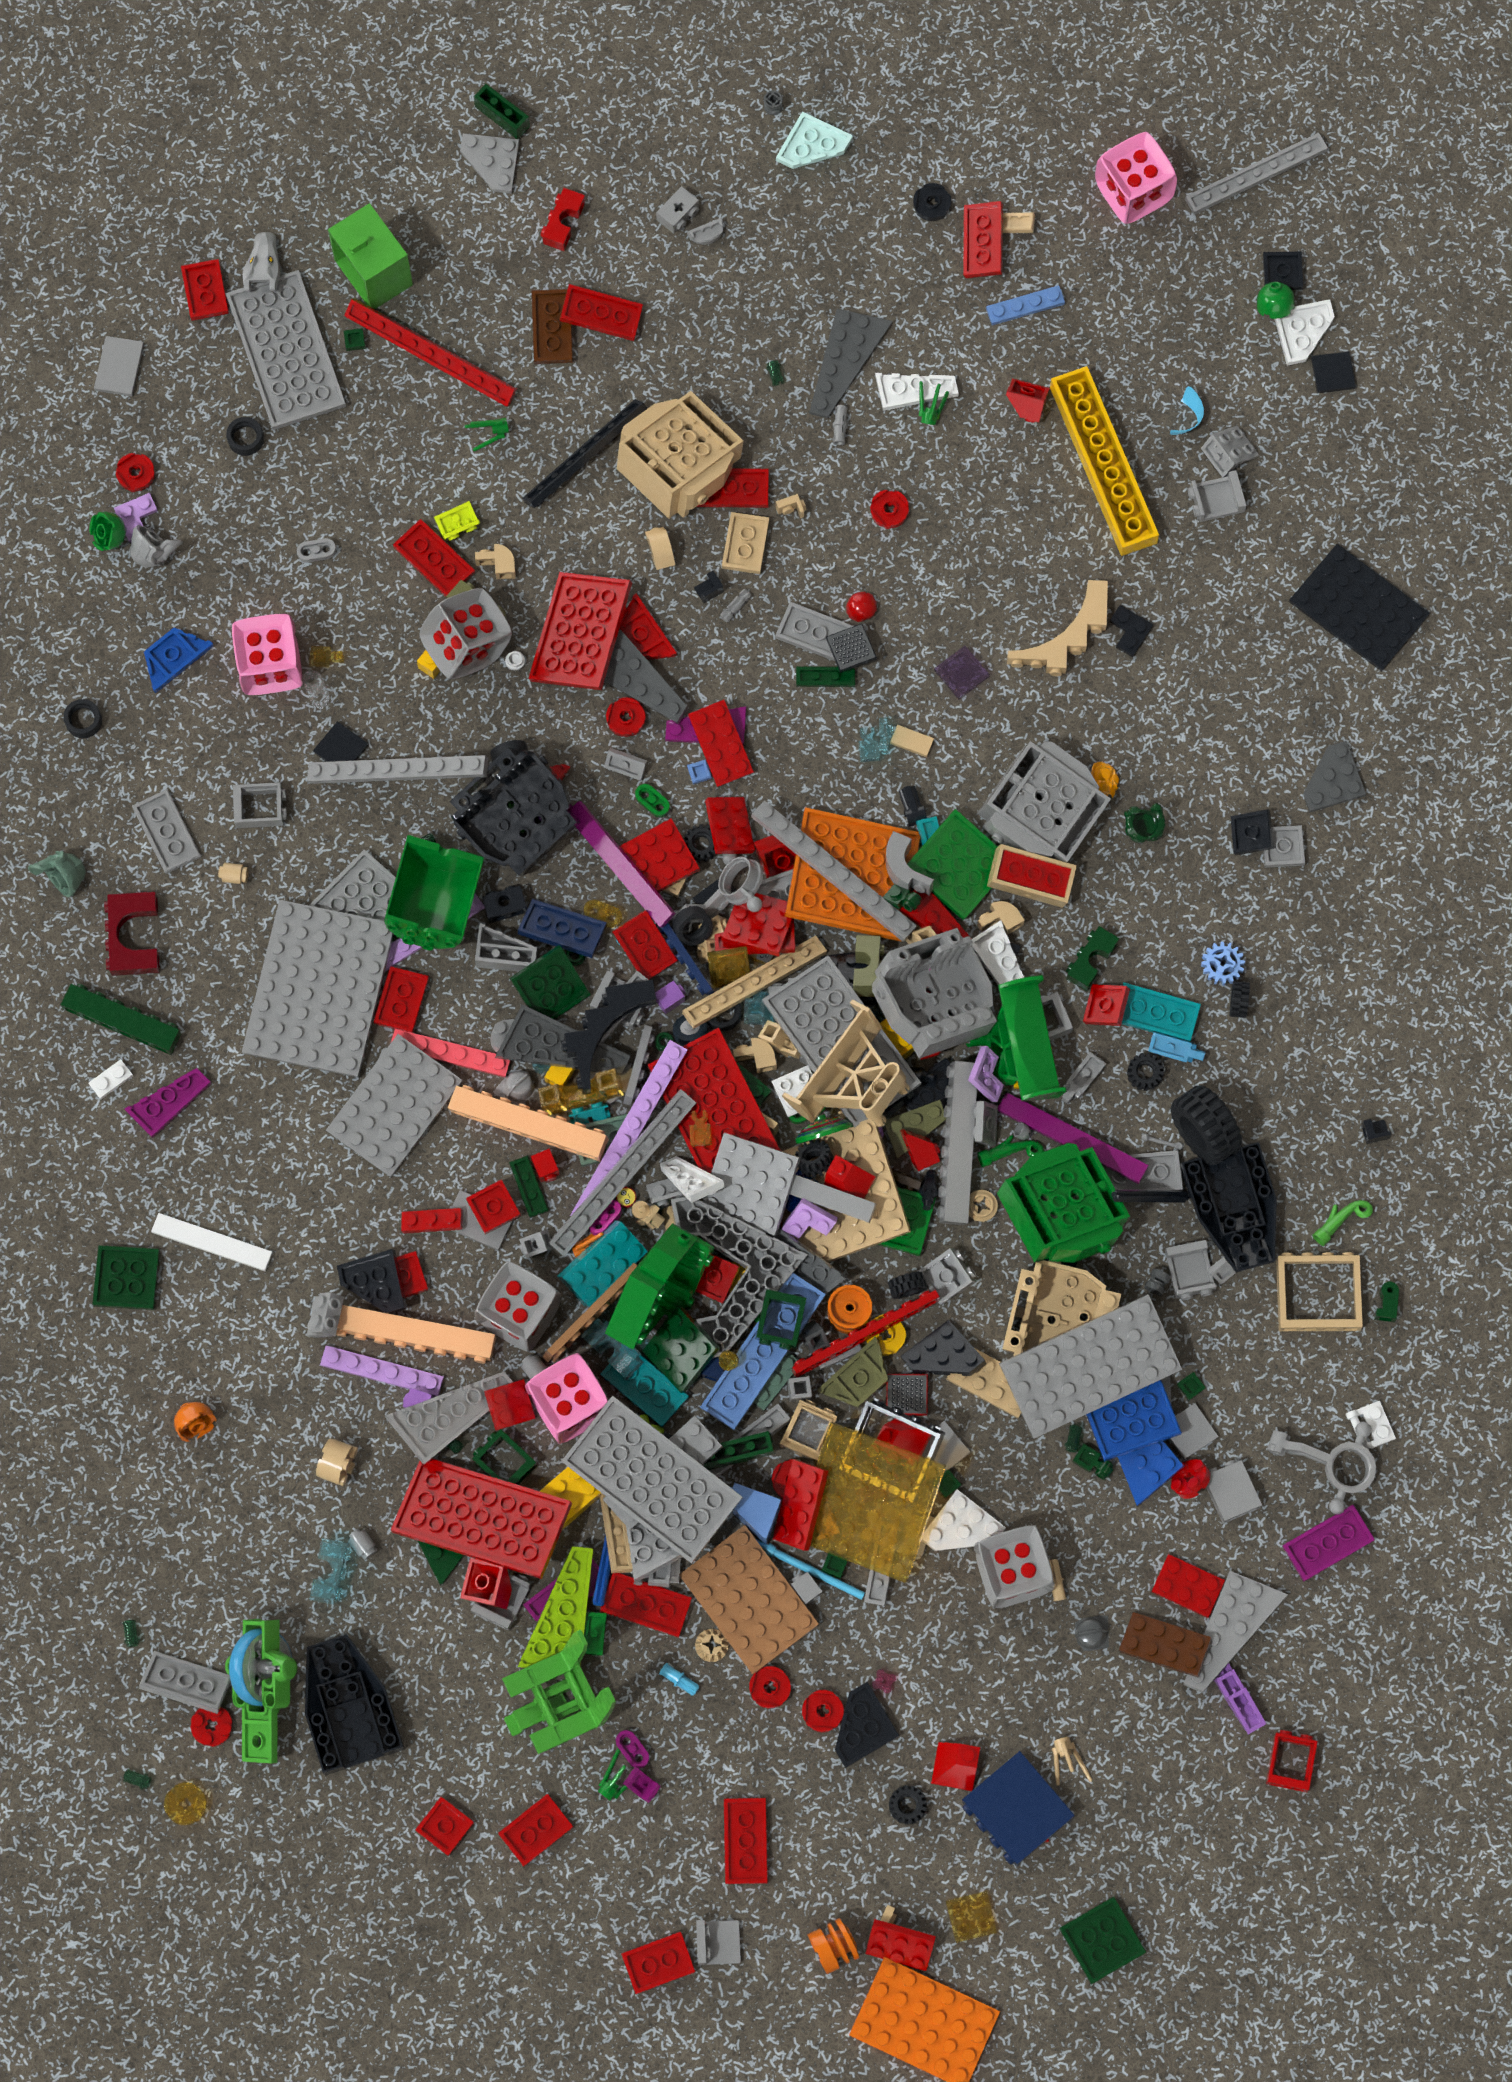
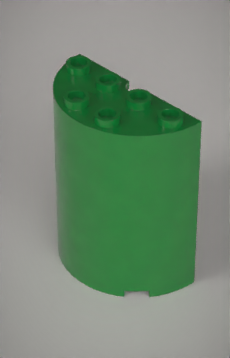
M407 835L384 919L386 928L402 939L403 943L421 946L425 950L455 948L463 939L484 857L454 848L445 849L438 843Z

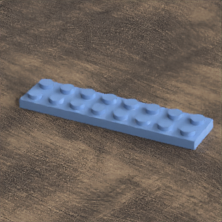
M792 1273L778 1292L807 1298L799 1331L800 1335L826 1294ZM772 1301L767 1309L762 1333L792 1340L799 1307ZM759 1321L700 1406L702 1410L734 1431L789 1351L779 1348V1344L771 1343V1346L759 1344V1340L755 1339Z

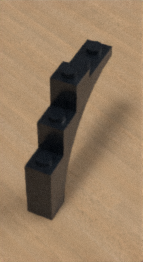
M653 980L605 987V994H602L603 1006L607 1007L585 1010V1017H581L583 1029L587 1030L564 1034V1040H561L562 1051L567 1052L568 1058L576 1057L573 1058L574 1070H578L579 1077H576L577 1088L582 1089V1095L591 1094V1062L603 1036L615 1023L626 1015L640 1008L656 1004Z

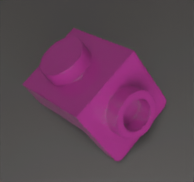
M634 1767L623 1782L628 1789L648 1803L657 1795L661 1787L636 1767Z

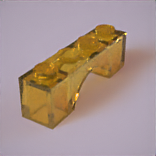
M615 1068L596 1073L594 1078L590 1080L591 1094L582 1095V1089H578L577 1085L562 1086L554 1084L540 1088L538 1093L541 1108L549 1113V1115L623 1096L621 1077Z

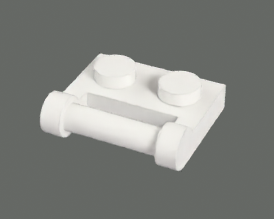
M1380 1401L1346 1413V1417L1351 1421L1354 1430L1357 1424L1360 1423L1358 1416L1363 1415L1365 1422L1371 1426L1373 1441L1368 1442L1367 1438H1365L1363 1446L1368 1450L1396 1439Z

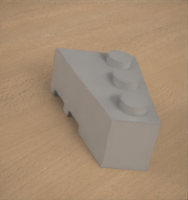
M480 923L475 955L477 968L519 972L538 959L537 947L503 934V932L493 930Z

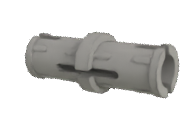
M837 405L835 407V421L833 422L834 445H845V432L848 428V423L846 422L848 407L844 405Z

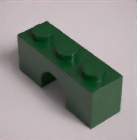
M1100 926L1096 931L1092 930L1087 937L1089 942L1085 947L1081 946L1076 954L1078 959L1075 963L1071 962L1066 969V973H1068L1066 979L1086 992L1098 974V970L1090 965L1089 958L1094 955H1101L1108 959L1119 942L1117 936Z

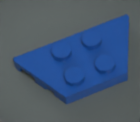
M172 628L144 651L153 691L157 693L213 647V643L208 640L199 639L193 634H186L180 629Z

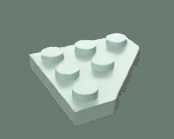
M802 112L779 151L776 161L794 169L843 155L851 143L853 135Z

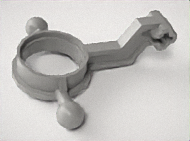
M724 854L723 863L726 866L719 877V889L705 904H685L680 910H675L676 914L672 917V922L682 909L689 906L703 908L710 918L717 916L729 903L739 906L747 902V908L751 912H758L762 908V900L754 895L759 890L763 880L762 865L756 860L738 857L737 854ZM749 866L745 882L737 891L731 893V884L735 876L743 868ZM695 918L690 920L684 926L683 933H689L693 929L692 924L703 923V919Z
M1360 1422L1355 1427L1357 1434L1355 1443L1339 1444L1331 1450L1330 1454L1304 1443L1289 1441L1290 1436L1288 1434L1273 1430L1267 1451L1279 1456H1284L1285 1452L1291 1455L1305 1456L1325 1465L1327 1479L1332 1486L1338 1489L1336 1498L1329 1503V1509L1334 1514L1338 1515L1344 1512L1346 1493L1362 1492L1371 1485L1375 1478L1376 1464L1374 1457L1363 1446L1364 1439L1371 1433V1426L1367 1422ZM1342 1451H1353L1364 1461L1366 1468L1365 1476L1356 1486L1344 1485L1334 1474V1460Z

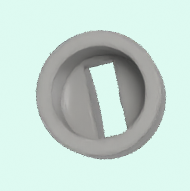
M1022 1122L1019 1123L1014 1130V1136L1020 1140H1027L1030 1137V1127Z

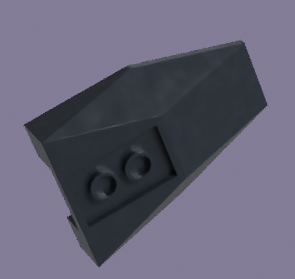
M1259 1142L1241 1146L1238 1151L1217 1165L1207 1164L1204 1160H1201V1157L1181 1162V1175L1198 1221L1235 1273L1274 1263L1277 1198Z
M345 1634L308 1646L306 1656L305 1716L323 1774L326 1776L405 1750L386 1689L348 1635Z

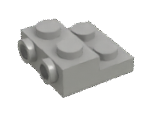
M949 1248L919 1270L923 1272L925 1282L931 1292L937 1291L940 1296L938 1302L940 1305H943L952 1297L962 1293L977 1282L974 1278L977 1276L971 1266L967 1267L963 1262L965 1256L959 1249Z
M332 1292L320 1293L319 1296H315V1300L312 1303L311 1318L307 1325V1336L313 1338L336 1336L344 1300L343 1296Z

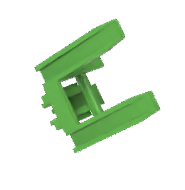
M581 1629L572 1634L561 1652L502 1678L511 1698L530 1689L534 1695V1702L513 1711L511 1715L504 1718L511 1735L516 1736L524 1732L525 1729L542 1721L548 1724V1727L529 1735L538 1755L604 1725L615 1707L616 1701L609 1687L601 1690L595 1698L580 1667V1662L588 1646ZM564 1674L565 1680L545 1689L542 1688L541 1684ZM571 1690L575 1699L567 1703L563 1693ZM581 1710V1712H578V1713H576V1714H574V1715H572V1716H570V1717H567V1716H569V1715H571V1714H573V1713H575V1712Z

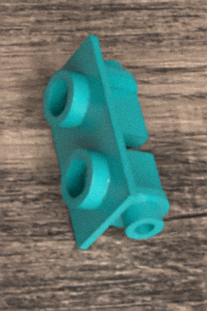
M597 1101L591 1103L589 1108L583 1109V1106L572 1108V1112L568 1113L569 1117L573 1116L570 1123L587 1124L589 1123L588 1117H592L593 1122L610 1118L609 1110L604 1109L608 1107V1104Z

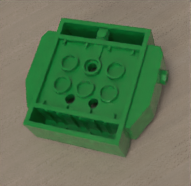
M1066 1143L1030 1157L1017 1171L1015 1176L1005 1179L997 1192L1034 1263L1046 1258L1055 1262L1074 1263L1098 1253L1105 1254L1112 1249L1123 1232L1122 1227L1130 1217L1123 1202H1114L1112 1200L1111 1193L1116 1189L1093 1148L1079 1151L1077 1145L1072 1143Z
M672 1223L630 1274L605 1334L633 1350L637 1344L644 1342L664 1314L670 1316L677 1306L690 1310L695 1301L693 1295L706 1266L709 1267L714 1259L712 1253L715 1247Z

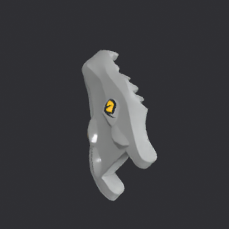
M261 232L255 236L253 250L244 266L242 274L244 292H251V283L269 282L270 291H277L281 266L276 249L277 238L272 232Z

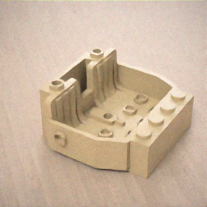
M690 391L679 400L673 399L653 404L623 426L619 443L617 470L668 519L676 513L684 518L689 514V510L694 509L699 504L703 505L711 495L724 486L732 470L733 463L741 458L743 440Z
M1050 1260L1036 1262L1034 1272L1021 1269L1002 1350L1014 1353L1013 1356L1018 1355L1117 1309L1121 1294L1106 1290V1285L1088 1271L1062 1265L1061 1262ZM1031 1277L1033 1284L1027 1285L1025 1279ZM1021 1290L1029 1292L1025 1308L1017 1306ZM1085 1313L1088 1316V1319L1086 1321H1081V1314ZM1014 1316L1022 1318L1019 1332L1011 1330ZM1048 1317H1055V1323H1048ZM1013 1337L1018 1338L1019 1343L1017 1345L1011 1344Z

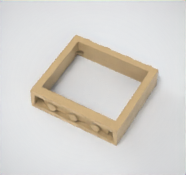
M1307 1252L1302 1253L1301 1256H1293V1253H1282L1281 1256L1277 1257L1279 1331H1361L1363 1324L1360 1255H1354L1352 1252H1345L1342 1255L1326 1252L1322 1253V1255L1314 1256L1313 1253ZM1285 1264H1353L1355 1319L1287 1320Z

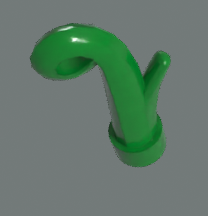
M1010 1135L998 1146L990 1150L986 1149L977 1152V1156L983 1168L992 1165L997 1160L1025 1149L1027 1155L1032 1157L1044 1152V1147L1039 1142L1033 1140L1010 1143L1013 1140V1135ZM1031 1149H1037L1038 1152L1034 1153Z

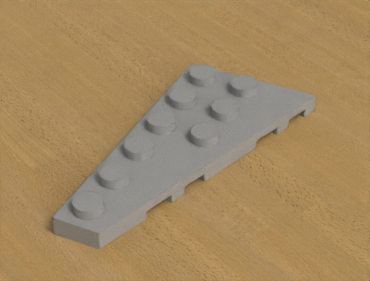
M1229 1571L1204 1632V1635L1211 1637L1212 1641L1199 1677L1187 1674L1183 1685L1203 1693L1239 1650L1258 1631L1267 1618L1272 1615L1281 1602L1286 1599L1288 1594Z

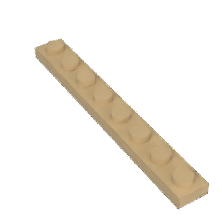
M814 936L796 946L795 953H784L684 1009L682 1014L694 1029L819 959L821 956L826 955L827 950L817 936Z

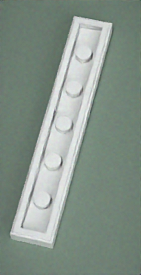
M158 1213L151 1231L165 1238L265 1272L273 1254L272 1251Z

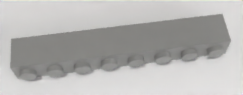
M954 1061L950 1063L946 1071L949 1083L945 1089V1097L947 1098V1106L944 1108L946 1126L944 1125L942 1136L945 1138V1143L941 1149V1157L943 1158V1165L940 1168L942 1186L939 1187L938 1191L941 1204L937 1209V1217L940 1218L939 1223L968 1224L974 1141L973 1128L975 1126L974 1107L976 1106L977 1088L968 1081L974 1063Z

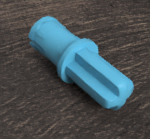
M668 1663L663 1666L659 1673L673 1682L675 1687L679 1686L690 1695H695L699 1689V1685L687 1678L684 1672L680 1673L668 1665Z

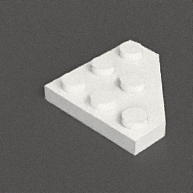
M1330 299L1295 306L1294 310H1291L1290 315L1275 319L1287 366L1306 362L1333 322L1335 316Z
M957 1489L919 1539L934 1551L974 1547L976 1542L1002 1533L1006 1527Z

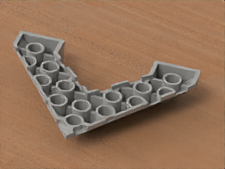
M686 1197L671 1199L674 1224L714 1246V1249L746 1269L717 1315L696 1319L700 1327L720 1347L713 1358L725 1356L761 1312L766 1289L778 1291L808 1254L700 1200L691 1203Z

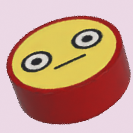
M624 1187L616 1196V1201L619 1202L622 1208H630L636 1202V1193L633 1189Z

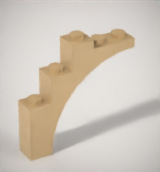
M1088 580L1086 597L1082 608L1067 629L1053 640L1040 646L1025 650L1008 651L1007 664H1011L1015 668H1020L1023 665H1031L1032 668L1046 666V673H1050L1051 676L1066 674L1067 652H1070L1072 655H1080L1082 652H1086L1087 630L1094 634L1106 631L1108 581Z

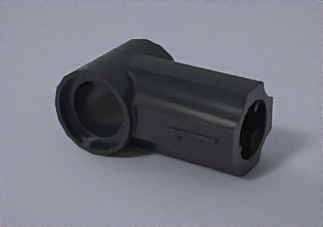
M906 786L899 790L900 799L904 807V817H907L908 821L907 826L917 825L916 821L926 819V811L920 803L916 787Z

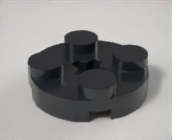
M928 183L915 192L913 207L917 216L927 221H937L945 218L951 208V195L948 194L945 187L937 183ZM931 199H935L934 201L937 204L931 206L929 203H927V201L929 202Z

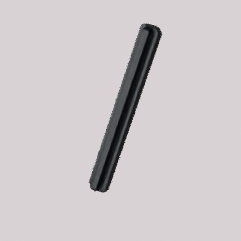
M1115 1190L1111 1193L1114 1202L1185 1203L1186 1200H1189L1188 1192Z

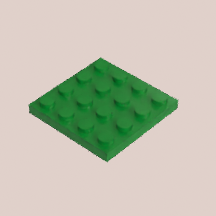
M954 809L907 865L912 870L934 879L932 893L964 920L991 889L987 887L995 850L998 846L960 812Z

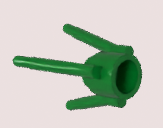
M919 382L920 410L918 416L922 417V423L936 425V421L940 419V414L949 391L945 392L937 410L935 407L941 387L939 383L935 390L932 406L926 407L924 410L923 382Z
M506 418L474 421L465 425L466 429L491 426L492 433H497V436L474 447L473 451H477L498 439L505 438L504 434L509 433Z
M618 1748L603 1780L599 1783L600 1788L598 1792L609 1801L613 1797L617 1799L627 1789L623 1785L617 1790L619 1786L615 1784L626 1769V1765L621 1767L612 1781L608 1780L620 1753Z

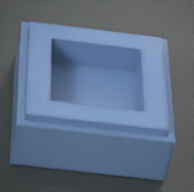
M706 759L687 765L693 784L712 779Z

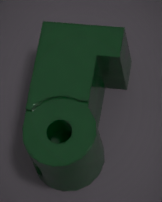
M1390 1281L1384 1283L1380 1289L1381 1308L1376 1309L1374 1320L1395 1322L1397 1319L1399 1287Z

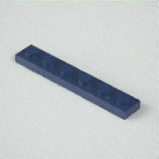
M669 923L663 928L655 924L661 934L666 933L668 936L665 941L671 950L676 948L678 954L675 956L681 965L686 963L689 969L686 972L691 980L696 978L699 984L696 987L701 995L706 994L709 996L714 993Z

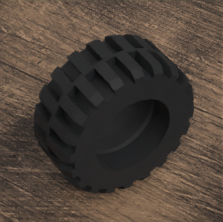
M1203 1085L1194 1086L1172 1102L1170 1111L1175 1127L1178 1129L1180 1136L1185 1140L1184 1142L1187 1146L1191 1148V1151L1198 1158L1201 1157V1160H1204L1205 1163L1217 1165L1240 1149L1242 1135L1240 1134V1128L1237 1126V1121L1233 1118L1231 1111L1225 1106V1103L1211 1089Z

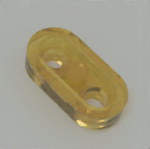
M589 900L584 905L585 916L606 922L609 928H615L622 922L621 911L614 906L598 900ZM595 908L597 909V913L591 914L590 910ZM614 915L616 919L614 921H610L608 919L609 916Z

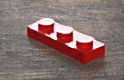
M461 1208L402 1212L401 1231L402 1233L462 1230L463 1210Z

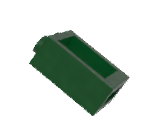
M766 1289L755 1337L756 1340H759V1344L771 1346V1343L779 1344V1348L791 1350V1347L796 1348L807 1298ZM769 1301L799 1307L792 1340L762 1333Z
M501 1429L498 1432L494 1431L487 1438L488 1442L484 1447L479 1446L474 1451L472 1460L488 1476L502 1480L481 1460L502 1438L526 1461L507 1480V1482L519 1485L537 1466V1463Z

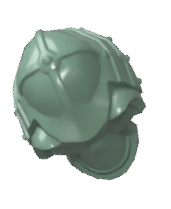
M56 851L54 855H49L46 859L33 865L30 864L28 870L36 876L45 872L54 886L66 897L74 896L86 873L82 860L74 854L63 851Z

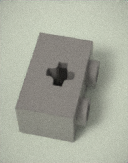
M681 186L656 212L657 221L673 234L677 230L681 231L685 227L687 219L690 216L693 218L698 213L699 200Z

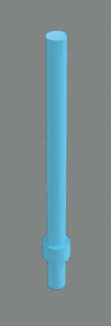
M756 1539L769 1557L772 1558L774 1556L860 1600L863 1599L865 1592L777 1549V1546L771 1543L766 1544Z

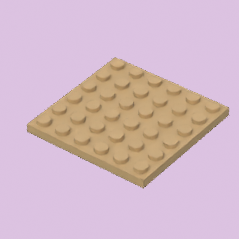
M867 1119L861 1121L855 1128L851 1127L813 1139L814 1143L816 1140H820V1142L822 1140L829 1145L833 1157L838 1155L876 1176L865 1200L877 1205L871 1222L868 1223L813 1203L836 1216L837 1222L827 1235L808 1226L799 1239L794 1237L825 1261L831 1262L911 1232L879 1129L872 1120ZM800 1144L782 1152L796 1156V1151L799 1152L798 1148H803L804 1146ZM820 1156L814 1157L810 1161H813ZM797 1168L796 1175L824 1185L826 1172H822V1176L817 1174L816 1178H813L812 1175L809 1178L806 1175H802L799 1168ZM789 1194L781 1220L782 1225L802 1200L801 1198Z

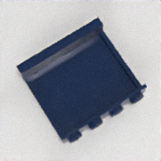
M1020 1751L962 1799L964 1804L962 1808L969 1817L973 1815L977 1819L975 1823L983 1833L987 1831L991 1836L989 1840L996 1849L1000 1847L1005 1853L1003 1855L1005 1860L1010 1865L1014 1863L1016 1867L1075 1817L1072 1811Z

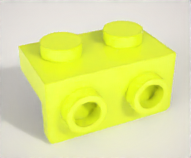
M470 501L434 516L444 539L448 538L449 541L459 537V532L464 530L470 532L477 529L476 525L480 523Z

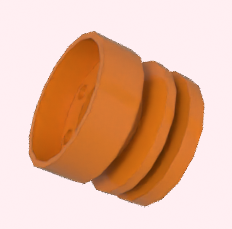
M840 1918L835 1920L838 1928L836 1931L831 1923L827 1924L828 1935H825L820 1928L807 1934L814 1951L820 1957L819 1961L827 1975L840 1968L838 1958L841 1957L846 1964L850 1963L847 1953L850 1952L854 1960L859 1959L857 1944L849 1928L846 1927Z

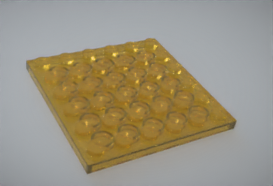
M831 1422L816 1464L817 1467L829 1472L810 1546L906 1583L908 1582L946 1465Z

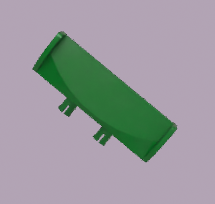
M1043 975L1020 978L998 985L1002 1007L997 1016V1022L987 1035L966 1043L967 1047L988 1046L999 1057L992 1074L1004 1086L1014 1085L1018 1081L1022 1101L1059 1098L1067 1092L1066 1087L1059 1088L1038 984L1044 980Z

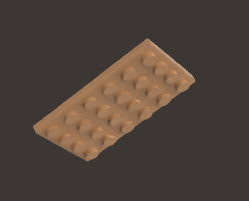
M635 1263L545 1352L542 1358L547 1363L550 1360L555 1362L565 1351V1345L569 1348L580 1334H583L591 1326L595 1318L598 1319L609 1305L622 1294L630 1274L637 1267Z
M746 1525L742 1526L679 1574L752 1674L765 1667L820 1625Z

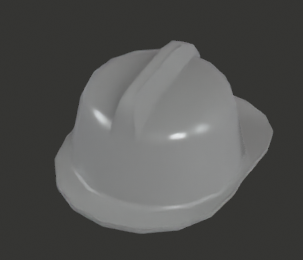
M519 1069L511 1072L496 1087L494 1094L506 1098L518 1106L519 1103L524 1104L536 1091L529 1074Z

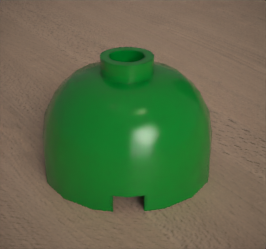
M1271 282L1264 285L1257 295V311L1260 315L1264 316L1266 314L1272 319L1290 315L1291 310L1295 308L1293 291L1288 285L1281 282Z
M104 511L92 516L89 532L90 535L94 536L95 541H92L93 545L98 550L107 551L118 548L124 542L126 526L119 515Z

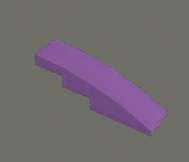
M1227 1664L1214 1681L1247 1734H1250L1266 1725V1722L1246 1687L1242 1685L1235 1670L1231 1668L1230 1664Z

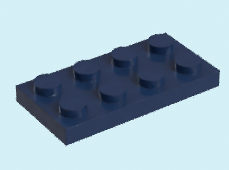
M532 899L518 928V935L552 946L560 945L562 949L593 958L607 923Z

